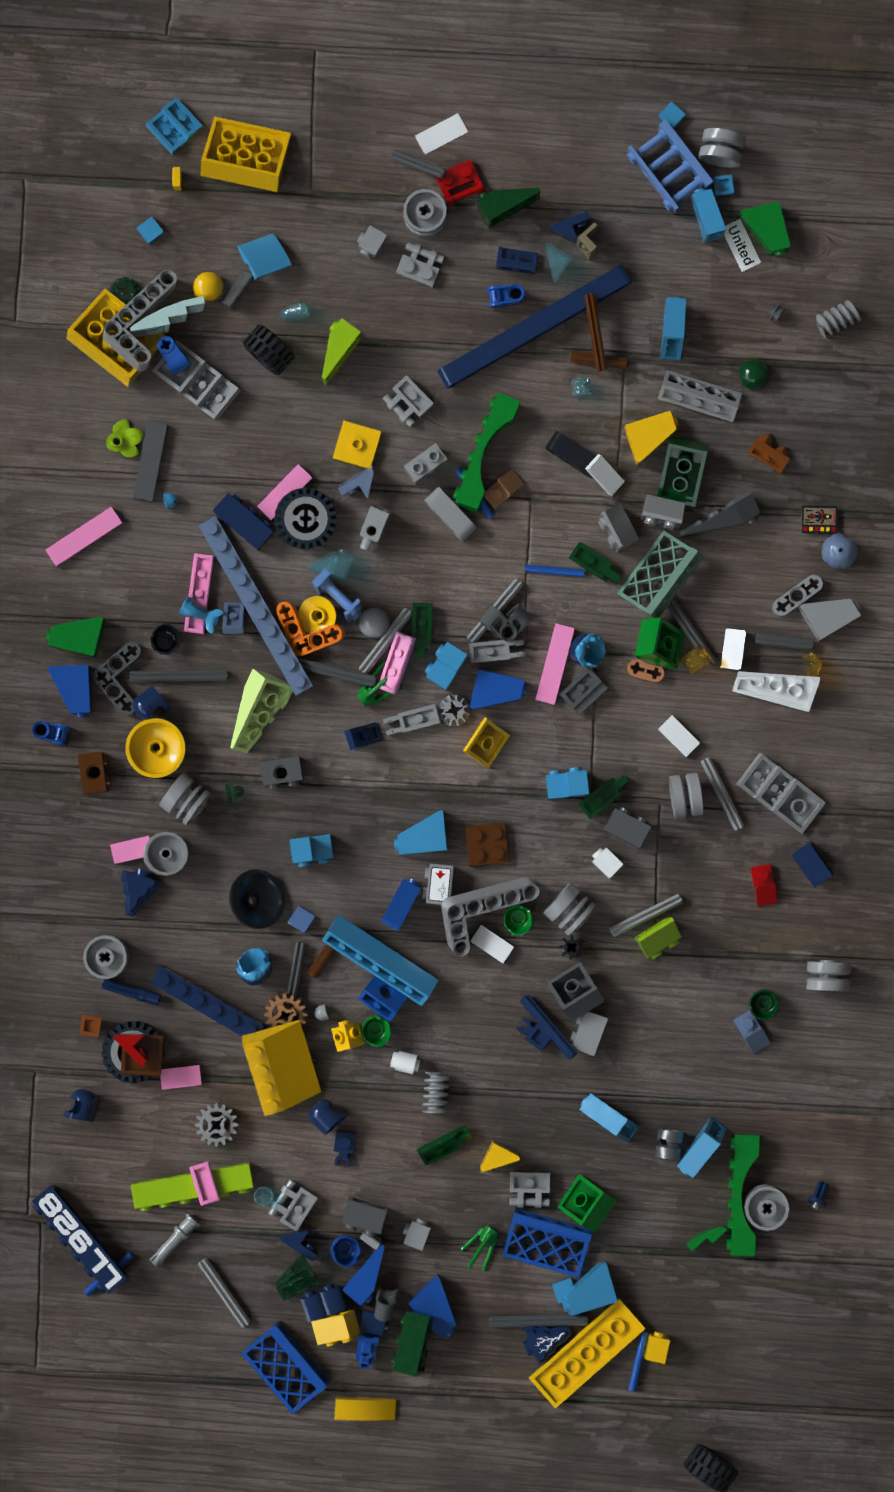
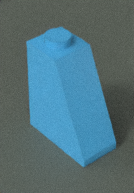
M700 188L695 190V193L691 196V201L703 242L706 243L723 238L726 228L712 189Z
M666 297L661 359L680 360L685 330L686 299Z
M443 810L434 813L398 834V839H394L395 851H399V855L446 851Z
M591 1093L581 1103L580 1111L627 1143L639 1128L637 1124Z
M710 1117L681 1156L677 1165L680 1171L693 1178L719 1147L727 1128L713 1117Z
M599 1262L564 1293L562 1305L564 1311L573 1316L618 1302L606 1262Z

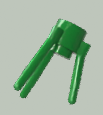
M383 660L381 662V664L373 672L372 676H377L382 667L385 665L386 660ZM384 678L372 689L368 688L367 685L362 686L359 689L360 693L356 696L365 707L369 705L373 707L379 701L393 695V693L387 692L375 699L377 696L375 692L388 680Z
M487 1225L484 1229L480 1227L478 1232L460 1249L464 1251L481 1236L479 1240L482 1243L468 1264V1268L472 1267L484 1247L490 1245L482 1267V1271L486 1270L494 1247L499 1240L497 1238L499 1233Z

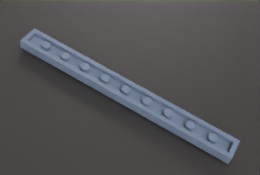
M214 516L200 524L199 528L295 696L312 688V683L217 517Z

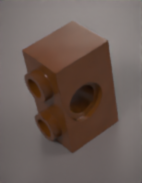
M102 751L79 754L78 761L83 794L109 792L108 787H111L110 775H106V767H109L107 755L104 756ZM97 767L100 770V776L94 779L91 777L90 771L92 768Z

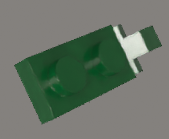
M580 541L568 558L604 582L609 579L617 584L622 577L614 572L616 567L610 561Z
M413 603L412 637L416 638L413 648H417V658H425V648H430L433 603Z
M625 775L617 781L613 777L610 780L608 779L581 801L578 806L591 820L624 792L621 787L629 780Z
M465 1125L418 1148L417 1151L423 1163L427 1166L460 1149V1145L471 1139L472 1135Z

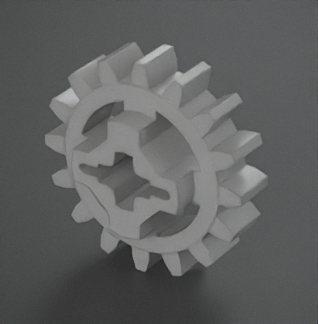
M215 1103L214 1108L208 1104V1110L206 1111L202 1108L200 1111L203 1115L196 1116L200 1120V1123L195 1124L196 1127H200L196 1134H202L201 1141L207 1139V1145L215 1142V1146L218 1147L220 1141L223 1145H226V1139L230 1141L233 1139L231 1133H237L233 1129L239 1125V1123L234 1122L237 1115H231L230 1113L233 1109L231 1108L227 1111L225 1109L226 1104H223L221 1108L218 1103ZM219 1111L223 1114L221 1116H214L211 1112ZM223 1118L220 1124L221 1129L217 1127L216 1129L210 1131L213 1128L212 1126L214 1125L212 1121L214 1120L216 1122ZM204 1119L208 1122V1129L206 1131L203 1125ZM227 1119H229L230 1121L229 1131L225 1127V1121ZM213 1133H219L223 1137L214 1138L211 1137V1135Z

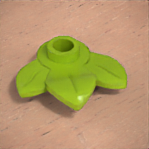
M122 419L113 426L112 434L107 437L106 445L110 451L120 452L124 457L132 458L139 455L136 445L142 441L144 433L139 429L130 428L128 419ZM114 439L119 440L120 444H119V445H115V444L113 443V440H114Z

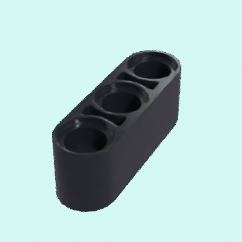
M555 431L545 448L585 476L593 479L585 468L596 456L562 433Z

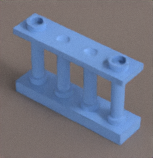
M665 119L659 124V131L655 137L636 151L631 145L628 147L627 158L633 165L636 163L664 201L662 203L668 211L672 210L675 214L679 209L676 203L698 187L701 188L703 186L707 190L712 186L713 180ZM662 140H667L671 145L670 150L647 166L641 159V156ZM679 155L683 160L682 165L659 182L652 172L672 157ZM686 171H691L695 176L694 181L671 197L664 188Z
M325 568L311 582L314 590L320 596L323 593L329 594L345 610L346 620L348 622L351 620L355 622L362 615L361 601L357 598L354 603L351 602L333 585L332 574Z

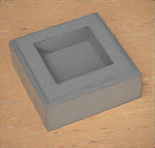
M364 1232L360 1237L361 1240L375 1250L382 1241L377 1235L371 1236Z

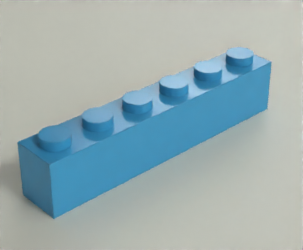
M340 915L336 917L322 939V942L420 1006L429 998L438 982V979L430 973L425 972L416 964L410 962L398 952L393 951L381 941L376 940Z

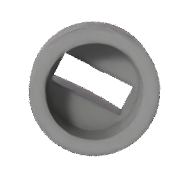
M327 1004L320 1005L315 1009V1017L318 1020L325 1021L331 1018Z

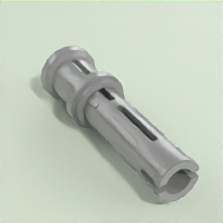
M187 1213L184 1221L179 1226H175L174 1233L150 1258V1261L159 1268L183 1240H188L189 1234L196 1227H199L201 1223L193 1215Z

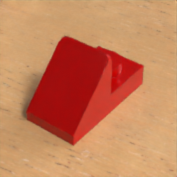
M771 865L750 867L757 906L777 903L776 884L773 881Z
M116 1034L113 1037L140 1066L147 1061L145 1051L141 1047L137 1049L134 1047L145 1034Z

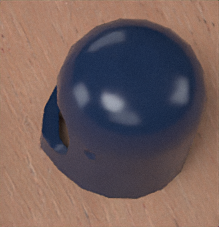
M153 686L133 700V709L136 715L143 721L154 718L152 711L157 707H160L164 713L171 710Z
M85 1089L75 1090L70 1097L75 1099L74 1106L69 1111L65 1110L63 1116L70 1119L94 1122L99 1104L97 1095Z
M327 1099L317 1102L309 1112L310 1122L324 1135H327L348 1116L344 1111L339 1114L335 1113L330 1108L332 1102Z

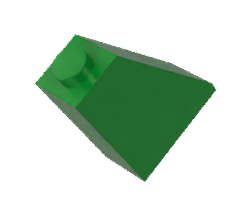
M779 201L740 211V219L769 255L775 254V257L787 254L786 251H789L791 246Z
M95 617L53 625L51 630L48 629L46 635L48 646L96 658L105 619L103 617Z

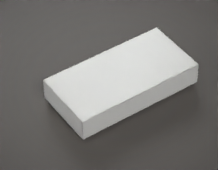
M598 454L585 468L610 496L625 482L602 455Z
M673 716L658 729L685 757L700 744Z
M482 925L470 941L502 963H504L514 948Z

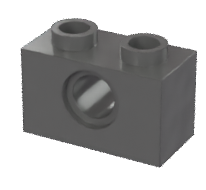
M299 756L260 762L263 786H268V790L280 788V784L287 783L288 786L300 785L299 781H303ZM279 768L287 770V776L284 779H279L276 775Z

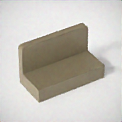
M596 222L577 238L576 246L589 260L595 255L597 248L590 240L597 231L598 225Z

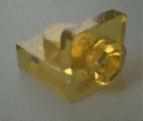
M699 645L681 658L691 675L712 661L709 652L702 645Z
M808 653V655H803L801 660L812 663V666L808 665L805 676L818 677L823 660H820L816 654Z

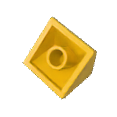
M485 717L463 752L489 768L510 735Z
M493 1140L480 1164L481 1172H485L519 1161L520 1158L517 1152Z

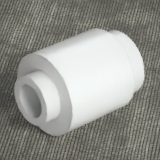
M399 1051V1053L394 1052L390 1067L395 1068L394 1070L413 1075L414 1071L418 1072L420 1060L417 1059L418 1055L402 1051Z

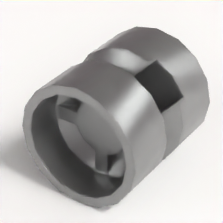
M659 1128L657 1140L660 1143L656 1145L655 1157L680 1160L682 1149L679 1145L683 1143L684 1132Z

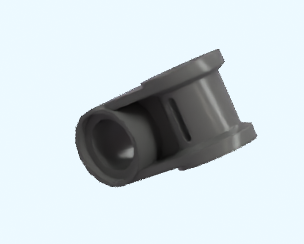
M378 1286L374 1317L377 1320L387 1322L392 1319L398 1289L393 1291Z

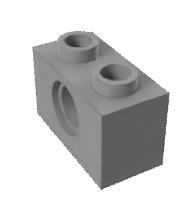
M435 443L404 465V470L416 485L446 464L447 458Z

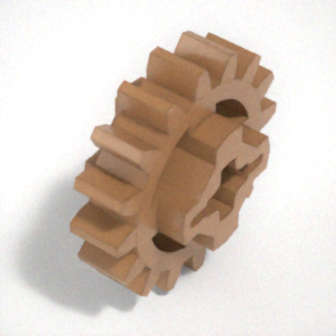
M284 992L283 997L277 993L276 1000L271 997L269 1000L270 1004H267L265 1009L269 1010L264 1013L265 1017H269L266 1024L271 1023L272 1027L293 1022L295 1021L294 1016L298 1013V1020L305 1024L307 1021L305 1016L308 1015V1011L303 1009L306 1007V1003L300 1004L302 998L295 999V993L291 997L288 996L287 992ZM277 1005L278 1012L273 1014L274 1007ZM283 1011H285V1013H290L289 1017L286 1014L283 1015Z

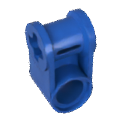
M518 284L487 287L490 298L488 307L491 309L520 305L525 299L524 289ZM515 290L521 292V297L518 299H513L510 296Z
M164 336L159 339L157 348L174 376L191 366L186 355L171 337Z
M38 721L33 725L32 733L35 737L67 747L68 743L66 741L72 727L45 721ZM45 725L47 728L46 734L39 736L36 732L37 727Z

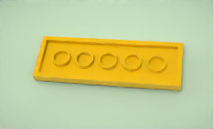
M617 1298L618 1302L608 1306L529 1376L532 1383L555 1409L645 1330V1327L620 1298Z

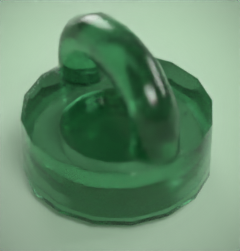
M232 783L225 785L227 799L230 804L237 802L236 798L244 794V789L241 786L233 787Z

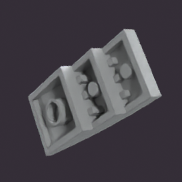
M176 340L177 345L186 355L191 366L174 376L165 363V359L162 358L152 371L200 410L217 421L241 390Z
M762 753L757 755L736 783L742 790L801 834H803L826 803Z

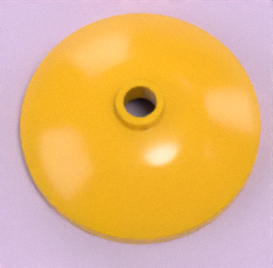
M152 718L140 722L131 730L126 740V756L130 765L138 773L146 777L161 778L173 773L180 766L185 756V741L182 733L174 724L164 719ZM154 744L160 745L159 751L153 750Z

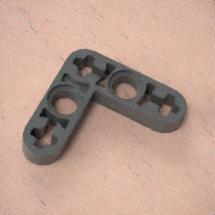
M129 642L93 673L95 683L119 712L126 716H131L135 713L133 699L116 680V677L141 656L142 649L135 642ZM130 646L133 648L137 647V655H129L127 658L130 661L127 663L120 654L122 652L124 655L128 654ZM116 658H120L123 661V666L120 669L112 667V661ZM99 672H106L107 675L105 676V678L109 682L111 681V679H113L114 681L113 683H110L106 687V689L103 688V686H105L106 683L103 680H97L99 678ZM113 686L120 688V694L117 697H112L109 694V690ZM124 694L127 696L123 698L125 702L132 703V710L130 712L128 710L123 711L124 705L122 702L116 703Z

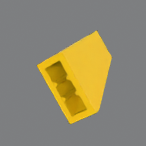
M671 410L625 425L624 429L636 465L642 463L675 433L678 421L676 415L671 414Z

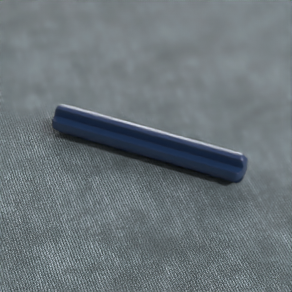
M530 995L524 996L520 1002L566 1058L569 1060L577 1055L575 1048Z

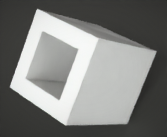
M599 848L592 856L594 858L592 863L608 879L623 865L608 848L604 850Z

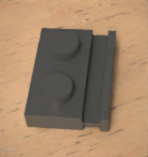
M588 667L559 695L580 715L608 687Z

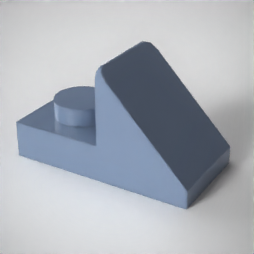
M374 466L368 467L341 483L338 487L342 495L346 493L350 495L358 490L357 486H360L368 498L375 469Z
M224 602L223 634L244 633V605L242 602Z
M750 1010L733 1019L753 1054L770 1045L763 1028L760 1027Z

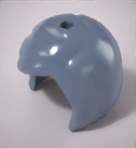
M836 533L826 538L822 544V559L831 568L847 569L852 566L857 558L858 548L856 543L844 537L841 533Z

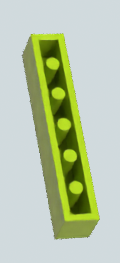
M250 1162L211 1169L220 1197L231 1195L230 1192L237 1190L239 1194L250 1192V1188L254 1187ZM191 1173L131 1184L134 1208H140V1211L151 1210L153 1205H160V1208L172 1206L171 1202L179 1201V1204L190 1203L191 1199L198 1198Z

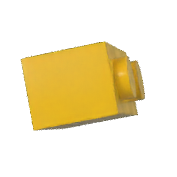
M354 1310L332 1314L311 1322L318 1345L326 1343V1346H332L337 1344L339 1340H342V1343L354 1340L353 1336L360 1333Z

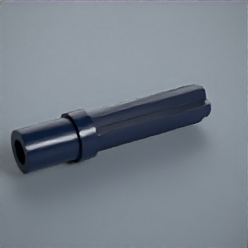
M104 979L102 983V989L138 999L140 1002H147L158 1006L161 998L159 993L110 979Z

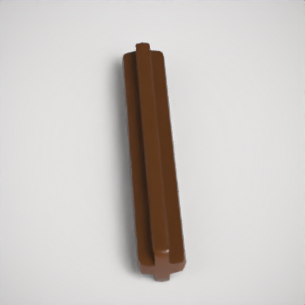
M589 293L585 294L584 298L596 370L601 372L607 370L595 294Z

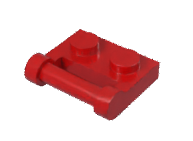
M471 159L447 169L443 179L435 177L448 207L471 195L485 192ZM472 181L475 186L452 196L449 194V191Z

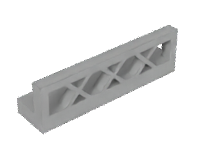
M666 370L658 399L733 422L742 393ZM668 378L676 380L678 383L670 382ZM688 385H693L696 389L690 388ZM707 391H712L715 395L709 394ZM726 397L735 398L736 401L728 400Z

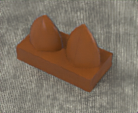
M771 433L764 434L758 439L756 438L747 452L779 473L783 471L790 459L788 458L786 446L776 449L772 448Z

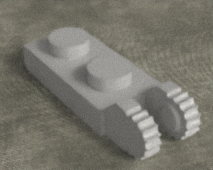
M498 640L469 643L471 664L526 657V652L510 653L509 646H522L525 642L524 640L510 642Z
M436 704L398 713L397 716L383 719L384 724H390L399 720L401 725L400 728L386 731L387 736L400 732L406 733L441 723Z

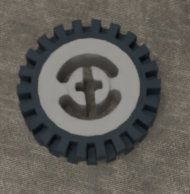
M298 488L287 493L279 501L274 518L275 527L280 537L287 544L299 549H312L324 544L334 532L337 520L333 503L321 491L313 488ZM310 504L318 511V515L314 516L312 511L307 510V516L311 517V520L307 521V527L313 525L315 521L318 523L314 531L301 533L294 528L293 521H297L299 526L304 527V521L300 520V516H304V510L299 511L296 516L293 515V511L298 505Z
M128 1021L115 1026L105 1037L102 1044L101 1054L107 1071L114 1078L128 1083H140L152 1077V1075L121 1074L120 1045L113 1037L116 1034L123 1033L160 1034L149 1024L141 1021ZM163 1043L162 1062H163V1057H164V1053H165V1051H164V1043Z

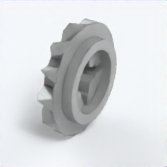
M449 695L442 699L438 713L445 724L459 726L468 719L470 707L462 696ZM451 702H453L455 707H462L457 712V719L453 713L446 714L451 709Z

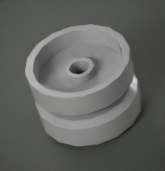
M704 129L702 142L705 145L700 147L698 159L719 167H740L742 154L739 151L744 149L746 137L726 129Z
M420 189L408 196L404 203L403 211L406 227L411 233L419 237H430L440 232L446 223L447 207L440 194L431 189ZM424 211L428 212L425 216L422 215V212Z
M697 772L686 774L685 786L680 775L669 776V790L674 818H685L687 815V805L692 816L703 815V794Z
M157 833L150 837L144 845V863L155 874L164 876L175 874L187 862V845L175 833ZM164 850L170 853L166 858L162 856Z
M102 935L94 938L87 944L84 950L83 961L85 968L91 975L100 979H110L119 976L125 971L129 964L130 954L128 947L121 939L116 936ZM104 954H110L109 961L104 959Z
M837 960L807 961V972L819 974V978L810 977L807 979V990L850 991L851 981L840 979L838 975H849L851 973V963H841Z
M762 1184L756 1185L745 1195L743 1211L748 1221L756 1228L765 1231L775 1230L783 1225L787 1219L789 1204L785 1195L776 1187ZM765 1203L769 1205L767 1210H763L762 1205Z

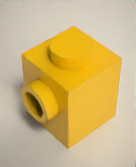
M655 1331L654 1334L649 1333L644 1355L645 1360L665 1364L670 1339L666 1337L665 1333Z

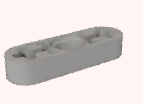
M810 575L773 603V613L779 617L787 615L821 590L823 586L822 579L817 575ZM810 579L812 581L817 580V589H815L814 587L809 589L807 592L810 593V595L807 596L806 591L801 587V585L803 584L805 588L810 584ZM799 590L802 592L803 598L801 601L793 600V591ZM788 596L789 601H790L794 606L791 607V605L788 604V605L784 608V609H785V612H784V613H783L782 610L778 612L777 609H776V608H778V604H777V603H778V602H779L780 604L785 603V602L787 601V599H785L784 597Z

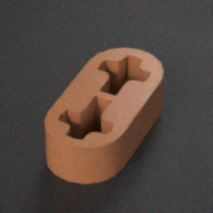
M632 660L627 666L628 674L634 678L657 683L664 677L662 667L647 664L642 660ZM638 663L639 668L645 669V671H638L637 674H634L633 669L630 668ZM657 668L661 676H657L656 679L652 678V674L646 673L647 670L654 671Z

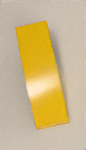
M336 1397L334 1420H395L396 1399Z

